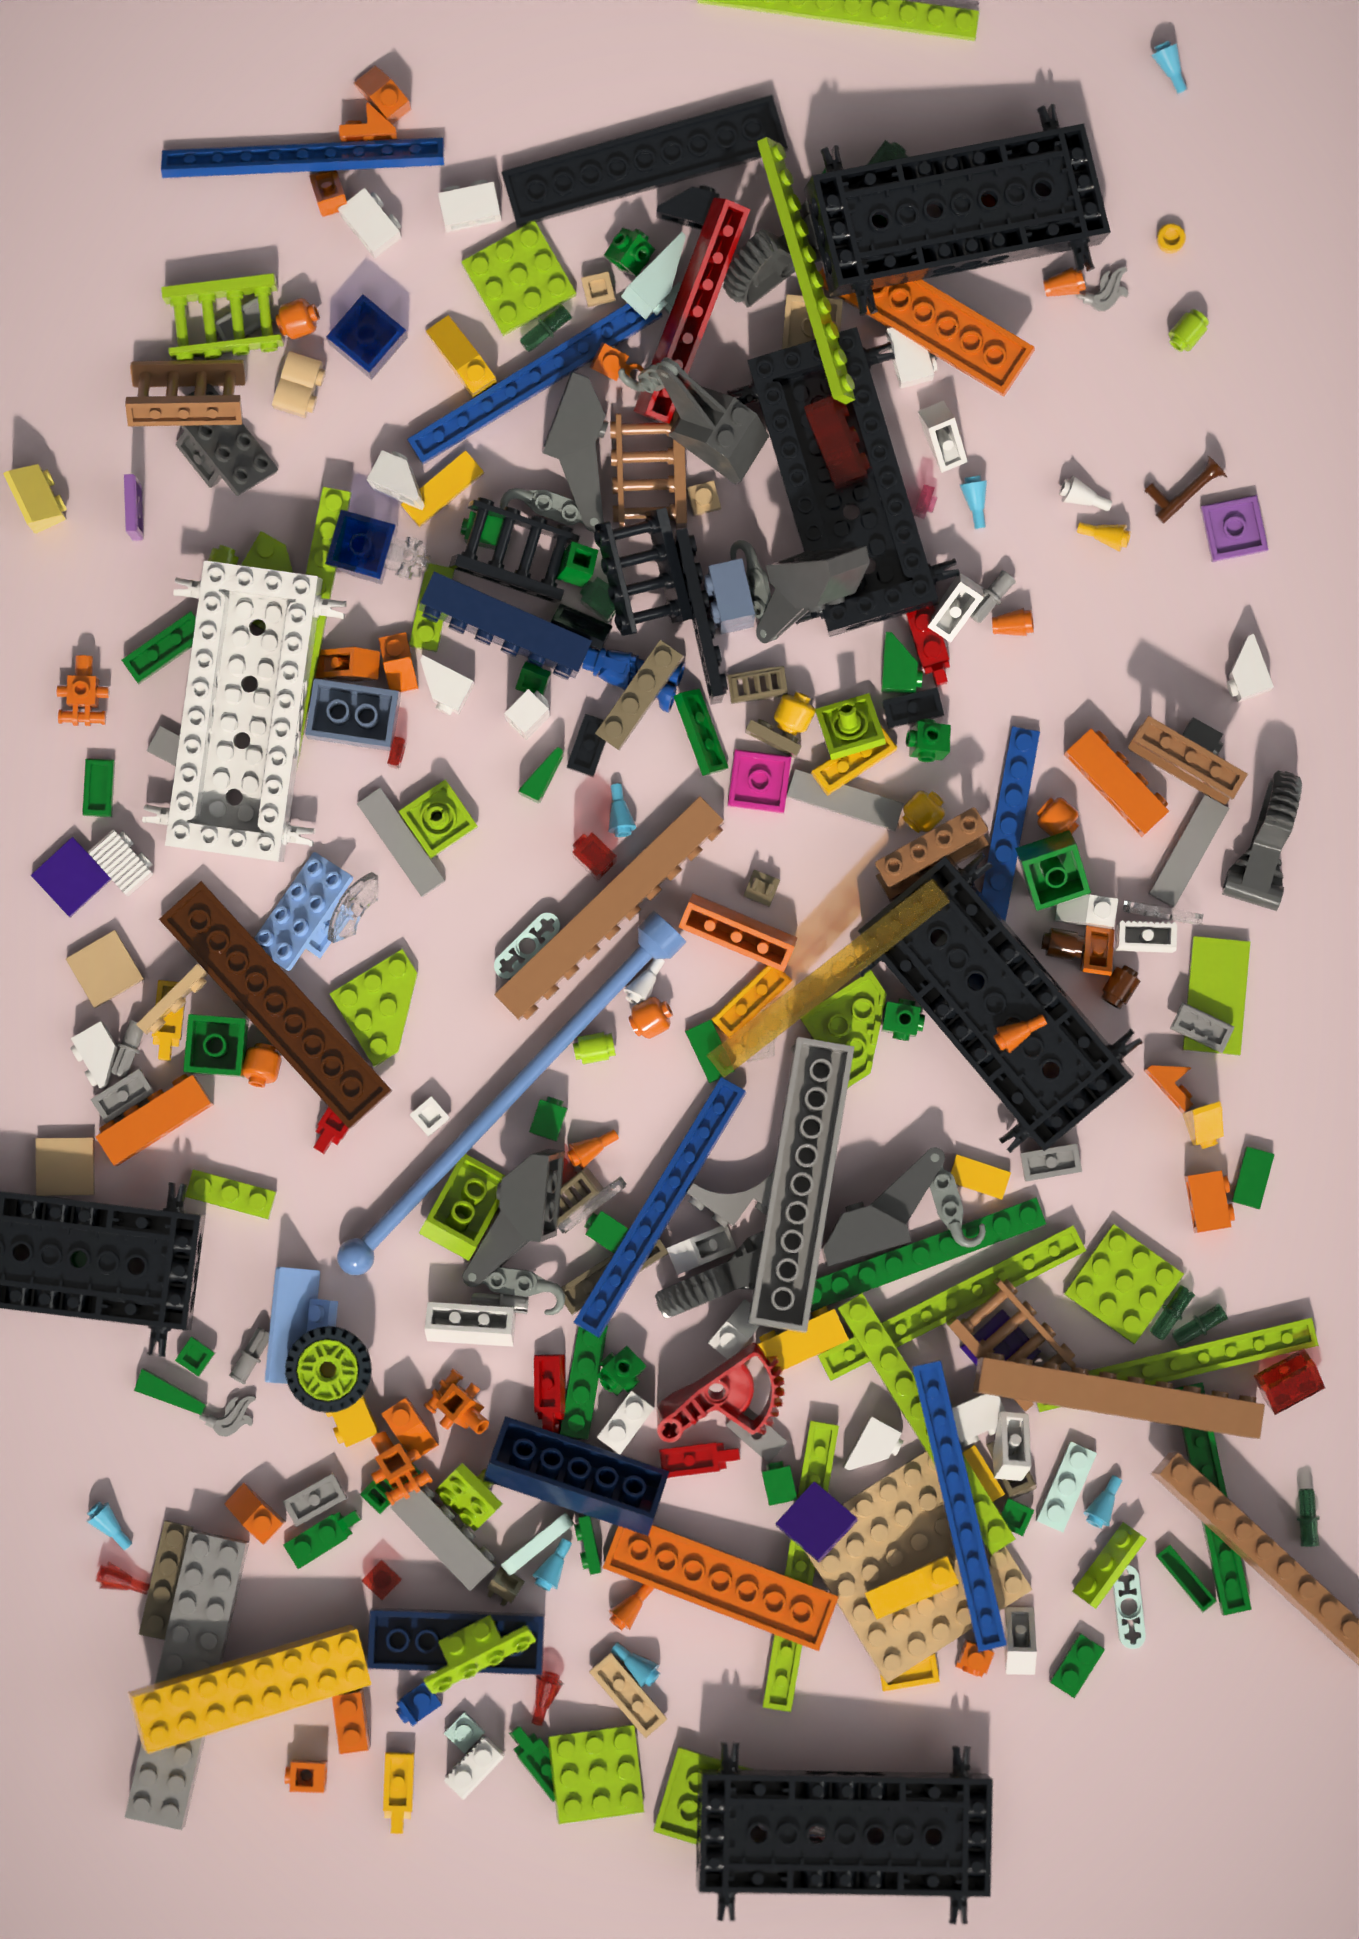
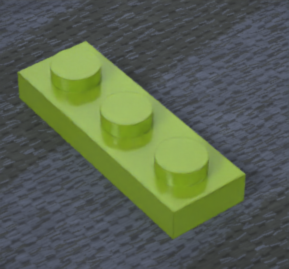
M426 563L409 647L437 652L444 621L440 619L438 623L424 618L422 616L423 612L418 609L433 572L453 579L455 569Z
M193 1169L185 1197L269 1220L277 1192Z
M1122 1522L1072 1592L1096 1609L1147 1539Z

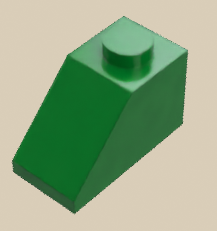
M886 632L884 637L881 692L915 693L916 687H922L923 670H918V662L892 632Z

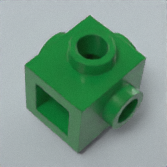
M622 227L620 232L614 237L604 256L620 271L637 277L643 267L649 262L651 255L656 249L647 242L649 237L639 229L631 231Z
M933 719L917 721L906 734V746L909 747V757L918 758L921 762L942 761L950 752L951 725L939 724Z
M899 999L898 1003L887 1002L881 1032L893 1033V1039L909 1041L910 1036L916 1037L917 1031H923L925 1015L920 1014L921 1007L915 1006L916 1001ZM902 1015L906 1016L909 1020L908 1024H902L899 1017Z
M625 1346L616 1356L611 1352L600 1363L603 1368L597 1376L600 1378L601 1385L608 1392H613L618 1396L623 1390L629 1393L640 1382L637 1377L641 1375L646 1365L628 1346Z

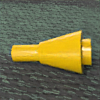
M1079 522L1077 533L1092 536L1094 539L1118 552L1121 551L1122 547L1127 548L1131 531L1127 530V524L1095 526Z

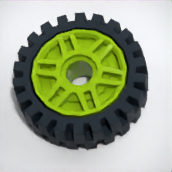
M333 1326L315 1328L303 1334L290 1349L285 1365L287 1385L293 1396L305 1407L324 1413L338 1412L355 1404L367 1390L372 1373L370 1355L361 1340L350 1331ZM324 1362H332L336 1366V1374L333 1377H325L321 1373V1365Z

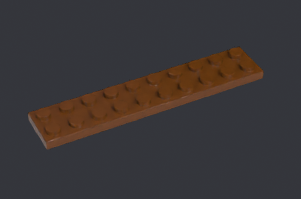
M202 881L159 918L162 924L349 1129H352L392 1092L390 1087Z

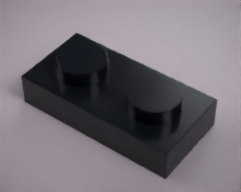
M564 604L559 605L551 620V623L591 640L590 646L600 650L612 629V625Z
M938 687L882 700L888 729L913 724L922 719H934L944 716Z
M585 714L567 764V769L594 778L606 741L595 733L604 720Z

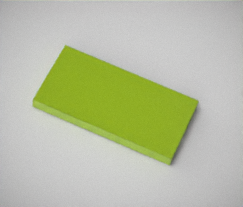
M1192 937L1187 1004L1234 1026V1030L1223 1053L1186 1036L1183 1038L1182 1050L1241 1055L1250 954L1249 941Z

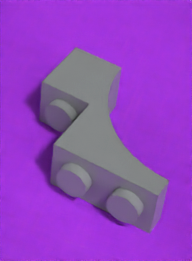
M773 1171L757 1186L744 1192L733 1194L714 1193L693 1183L686 1193L690 1196L688 1202L701 1211L706 1207L713 1212L714 1215L711 1218L724 1228L728 1224L733 1227L752 1200L757 1202L755 1208L766 1215Z

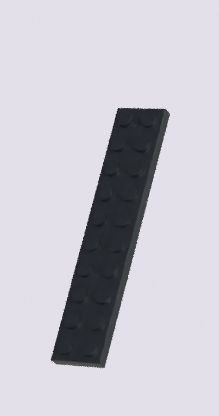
M769 95L501 171L518 228L534 221L539 222L761 159L757 141L765 137L780 143L785 152L788 151V146L773 95Z

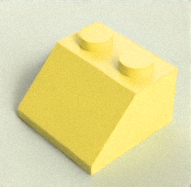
M39 464L3 473L27 525L35 534L66 520L63 511H66L67 508L60 494L55 496L51 489V486L55 485L48 469L43 471Z

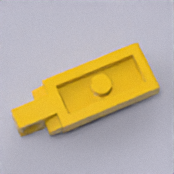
M158 980L155 1005L179 982ZM185 1005L175 1014L171 1011L164 1018L166 1021L164 1026L155 1034L152 1033L153 1044L159 1045V1060L171 1061L172 1046L179 1047L182 1037Z
M385 1752L383 1811H385L384 1818H391V1834H403L404 1819H411L415 1753Z

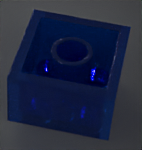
M362 294L326 338L330 346L372 380L405 342L408 335L406 329Z

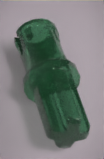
M560 305L543 320L539 319L538 324L520 338L521 345L525 350L531 352L548 337L553 338V333L572 319L570 313L563 305Z
M1182 1285L1178 1287V1290L1167 1306L1163 1305V1312L1150 1329L1154 1337L1164 1340L1177 1320H1182V1313L1192 1298L1195 1297L1193 1292L1190 1291L1189 1293V1289Z
M1216 1304L1215 1307L1200 1316L1194 1315L1193 1320L1173 1331L1172 1337L1179 1347L1183 1346L1201 1334L1207 1335L1206 1331L1228 1320V1317L1221 1305Z
M1303 1488L1299 1490L1300 1516L1297 1517V1521L1300 1524V1545L1302 1547L1319 1546L1317 1520L1320 1519V1516L1316 1515L1314 1489Z

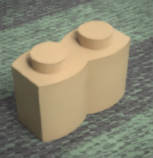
M289 351L272 402L273 408L306 418L308 412L313 413L317 402V397L313 396L317 385L322 386L326 370L322 369V361Z

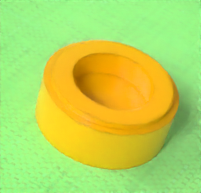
M1170 223L1161 227L1156 241L1158 247L1163 252L1176 253L1183 247L1186 236L1184 230L1179 225Z

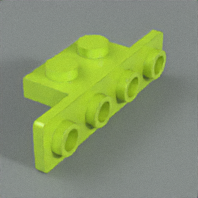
M489 1615L438 1641L448 1666L423 1679L424 1683L432 1694L444 1692L452 1684L475 1676L478 1671L489 1665H497L505 1657L515 1652L526 1650L530 1644L536 1642V1639L528 1626H524L501 1638L493 1618Z

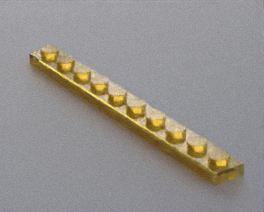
M931 879L711 1051L707 1057L724 1078L951 901L934 879Z

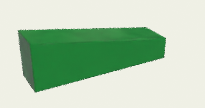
M144 1368L141 1369L134 1391L199 1415L204 1414L207 1406L206 1403Z
M1171 1545L1167 1546L1156 1556L1202 1613L1217 1602Z

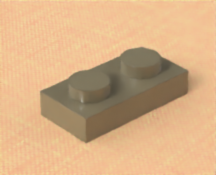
M758 719L757 722L750 720L745 731L746 734L796 759L801 750V745L797 744L798 738L786 732L780 735L772 731L773 726L764 720Z

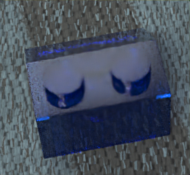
M341 509L325 565L354 577L382 584L398 532L396 525Z

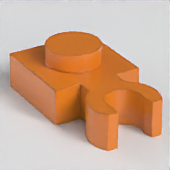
M602 342L590 366L591 369L615 381L619 377L618 371L621 368L625 370V374L629 377L633 369L644 370L637 363L627 364L626 361L629 355Z

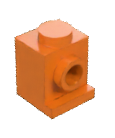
M965 1639L955 1667L969 1674L983 1677V1674L988 1672L995 1652L992 1649L979 1652L977 1643Z
M292 1760L291 1766H286L285 1784H290L289 1792L325 1793L327 1789L328 1761ZM303 1770L311 1772L312 1777L310 1780L302 1778L301 1772Z

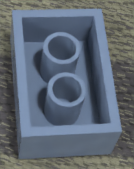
M743 559L710 565L708 567V574L704 575V589L707 591L708 599L713 600L710 607V615L713 618L715 628L719 627L721 635L754 627L755 611Z
M314 679L305 735L308 739L392 751L401 695L396 690Z

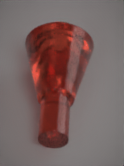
M109 1561L106 1566L100 1565L95 1579L96 1582L100 1583L99 1589L132 1590L147 1595L150 1584L133 1579L131 1575Z
M543 1671L542 1675H536V1708L531 1721L534 1725H543L547 1709H549L564 1684L559 1680L560 1676L556 1673Z

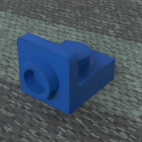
M423 1682L398 1699L396 1703L399 1707L395 1710L405 1724L410 1722L414 1726L418 1721L440 1707L442 1702L436 1693L432 1694Z

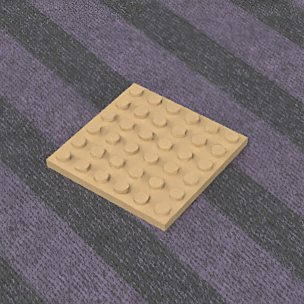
M926 1451L842 1504L857 1517L858 1521L820 1563L805 1551L829 1592L839 1596L837 1605L886 1683H889L973 1629L936 1467ZM984 1545L998 1608L1001 1611L1032 1591V1588L1006 1546L991 1555ZM941 1556L948 1557L959 1584L876 1620L864 1594L865 1592Z

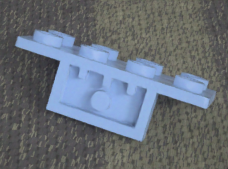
M312 853L254 939L275 963L287 971L293 968L305 949L321 958L352 913L351 910L339 902V899L353 881V876L318 853Z
M276 1267L265 1382L288 1384L285 1376V1365L287 1356L294 1343L303 1334L315 1328L325 1326L336 1327L338 1301L318 1299L319 1270Z

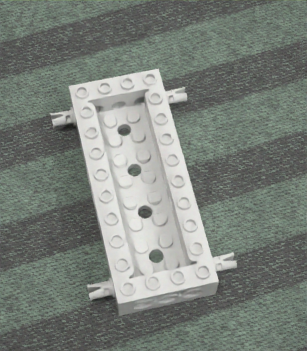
M205 560L201 581L176 577L175 583L187 586L188 589L174 590V596L199 598L174 783L170 808L145 804L144 810L156 813L157 816L142 818L143 823L167 825L165 846L284 862L288 842L313 846V840L301 837L300 835L315 834V828L292 826L289 821L316 625L319 615L344 619V613L332 610V608L347 606V601L322 598V578L313 575ZM257 619L263 620L266 625L265 632L260 636H255L250 630L251 623ZM248 676H254L258 681V687L253 692H246L243 688V680ZM241 732L247 733L250 737V744L245 749H240L235 744V737ZM232 789H238L242 793L241 803L235 806L231 805L227 800V794Z

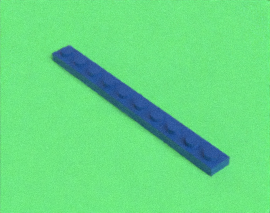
M421 138L162 150L161 174L162 178L441 166L444 165V139Z
M628 303L411 436L407 439L409 444L424 465L565 378L571 371H576L594 360L602 342L615 347L662 318L663 314L660 313L656 316L652 313L645 320Z
M1013 726L1009 738L987 863L991 862L993 867L985 872L981 892L1005 922L1018 857L1015 848L1020 846L1040 731ZM974 973L968 979L969 986L972 989L979 990L983 988L985 981L982 975Z
M722 1077L719 1079L574 1320V1324L600 1338L745 1097L746 1091Z
M941 1360L912 1366L978 1651L1007 1646Z

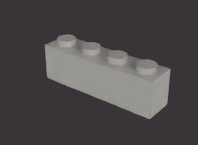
M426 1484L420 1487L421 1491L418 1493L415 1490L408 1493L410 1496L408 1499L403 1497L396 1501L390 1508L469 1591L495 1568L496 1565L493 1563V1560L496 1557L485 1546L480 1549L473 1542L476 1536L465 1525L460 1528L452 1520L456 1515L445 1504L440 1507L433 1500L436 1494Z

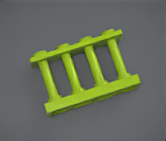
M274 273L161 287L162 298L165 304H170L174 308L178 347L168 348L169 355L173 360L189 361L194 360L193 357L205 356V359H217L222 357L221 354L232 352L235 356L249 354V350L261 349V352H274L278 350V347L284 346L282 336L280 334L273 335L269 296L271 292L278 291L277 279ZM254 294L255 297H258L262 337L245 338L241 299L244 298L243 295ZM217 298L230 300L234 340L217 342L213 303ZM198 301V303L202 304L206 339L204 344L189 345L185 313L187 302Z

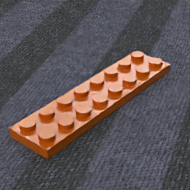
M822 267L819 271L824 280V286H822V288L829 291L824 269ZM924 280L872 289L878 312L870 314L867 306L866 314L888 328H894L928 350V352L1003 397L1035 351V347ZM856 293L837 296L859 310Z
M653 1524L648 1536L618 1526L603 1565V1569L816 1651L820 1650L839 1599L838 1595Z

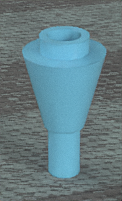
M1170 41L1154 47L1156 53L1151 56L1168 78H1171L1177 94L1187 90L1180 73L1182 71L1177 43L1171 45Z
M981 475L964 478L965 484H960V488L970 511H972L974 528H984L986 525L983 509L985 508L987 480L982 481Z
M612 784L610 787L613 803L611 804L608 832L615 834V837H626L631 835V831L637 827L624 801L622 784Z
M1112 1475L1105 1490L1083 1512L1087 1516L1086 1521L1097 1528H1102L1103 1525L1109 1526L1115 1502L1114 1496L1122 1483L1120 1478Z
M98 1502L87 1512L89 1518L86 1522L110 1538L112 1537L123 1550H126L132 1544L131 1540L121 1530V1526L108 1502L103 1505Z
M564 1538L561 1539L554 1554H551L532 1575L536 1578L534 1584L546 1591H550L551 1588H558L564 1558L572 1545L571 1542Z
M618 1642L612 1647L611 1652L624 1662V1665L641 1688L645 1684L650 1687L659 1677L660 1672L657 1671L659 1664L635 1653H630Z

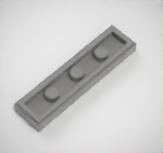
M795 769L787 794L788 798L892 831L896 830L904 803L848 785H843L827 796L812 774Z
M378 788L357 803L421 897L445 882L381 788Z
M1203 795L1149 895L1173 908L1176 906L1230 808L1207 795Z

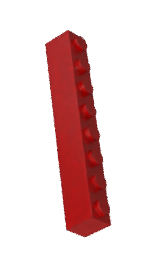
M713 198L651 365L661 363L663 358H670L687 375L689 374L751 209L728 199ZM663 388L653 393L640 392L634 412L658 422L670 424L676 408L668 392Z

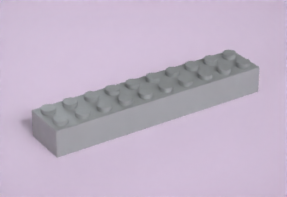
M797 1037L795 1040L748 1319L749 1324L801 1333L807 1332L854 1046Z
M194 1529L189 1531L155 1684L222 1663L249 1546L248 1541ZM205 1736L148 1754L141 1744L125 1818L182 1830L185 1827Z

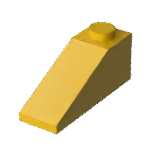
M449 315L426 330L427 335L472 398L497 384L496 377Z
M1220 1101L1182 1113L1193 1146L1200 1144L1201 1148L1205 1149L1217 1145V1138L1224 1136Z
M941 1556L864 1594L877 1620L959 1584V1581L948 1557Z

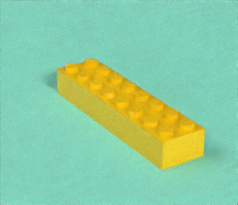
M350 1624L129 1691L128 1695L142 1748L148 1754L372 1684L358 1630Z

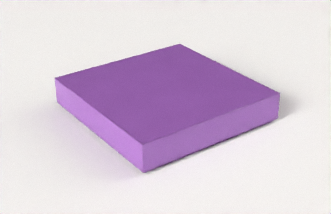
M124 474L126 532L132 541H140L144 539L142 485L134 474Z
M1257 495L1200 507L1212 562L1267 552L1269 550Z

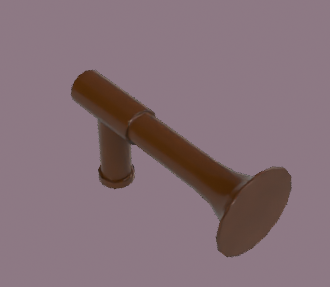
M1207 456L1208 463L1204 471L1171 501L1160 492L1154 483L1145 489L1144 492L1148 493L1161 507V510L1155 515L1163 524L1209 481L1219 476L1227 478L1225 472L1210 456Z

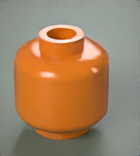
M304 298L281 305L279 314L276 315V323L283 336L287 335L290 339H298L314 333L317 328V320H320L315 304L310 305Z
M1058 797L1055 800L1050 798L1036 814L1039 817L1037 821L1038 826L1049 836L1068 830L1073 834L1079 827L1076 823L1079 812L1062 797Z
M652 996L646 1001L634 1005L628 1018L634 1032L638 1036L642 1035L647 1039H651L670 1028V1017L673 1016V1012L666 1001L661 1002L658 998Z
M256 1043L254 1047L247 1049L243 1064V1076L249 1079L248 1083L250 1085L263 1088L265 1084L274 1083L277 1080L282 1062L277 1049L264 1043Z

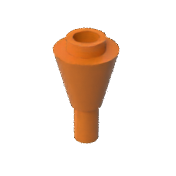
M1040 1014L1027 1022L1023 1021L997 1027V1034L993 1037L1001 1051L1006 1049L1010 1053L1031 1035V1032L1043 1027L1047 1022L1043 1015Z
M612 1129L600 1137L569 1144L570 1150L567 1151V1156L574 1167L579 1165L581 1169H584L604 1147L618 1140L619 1137L615 1130Z
M643 1584L634 1595L632 1594L608 1611L612 1615L609 1618L610 1622L621 1631L624 1628L630 1630L643 1605L642 1602L654 1588Z

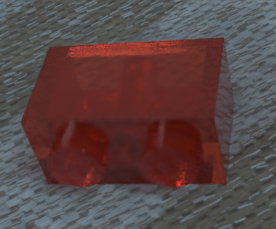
M593 832L589 836L581 835L572 845L574 849L572 852L573 858L597 882L618 862L617 856Z
M1304 1348L1253 1375L1264 1401L1274 1415L1325 1389L1316 1364Z

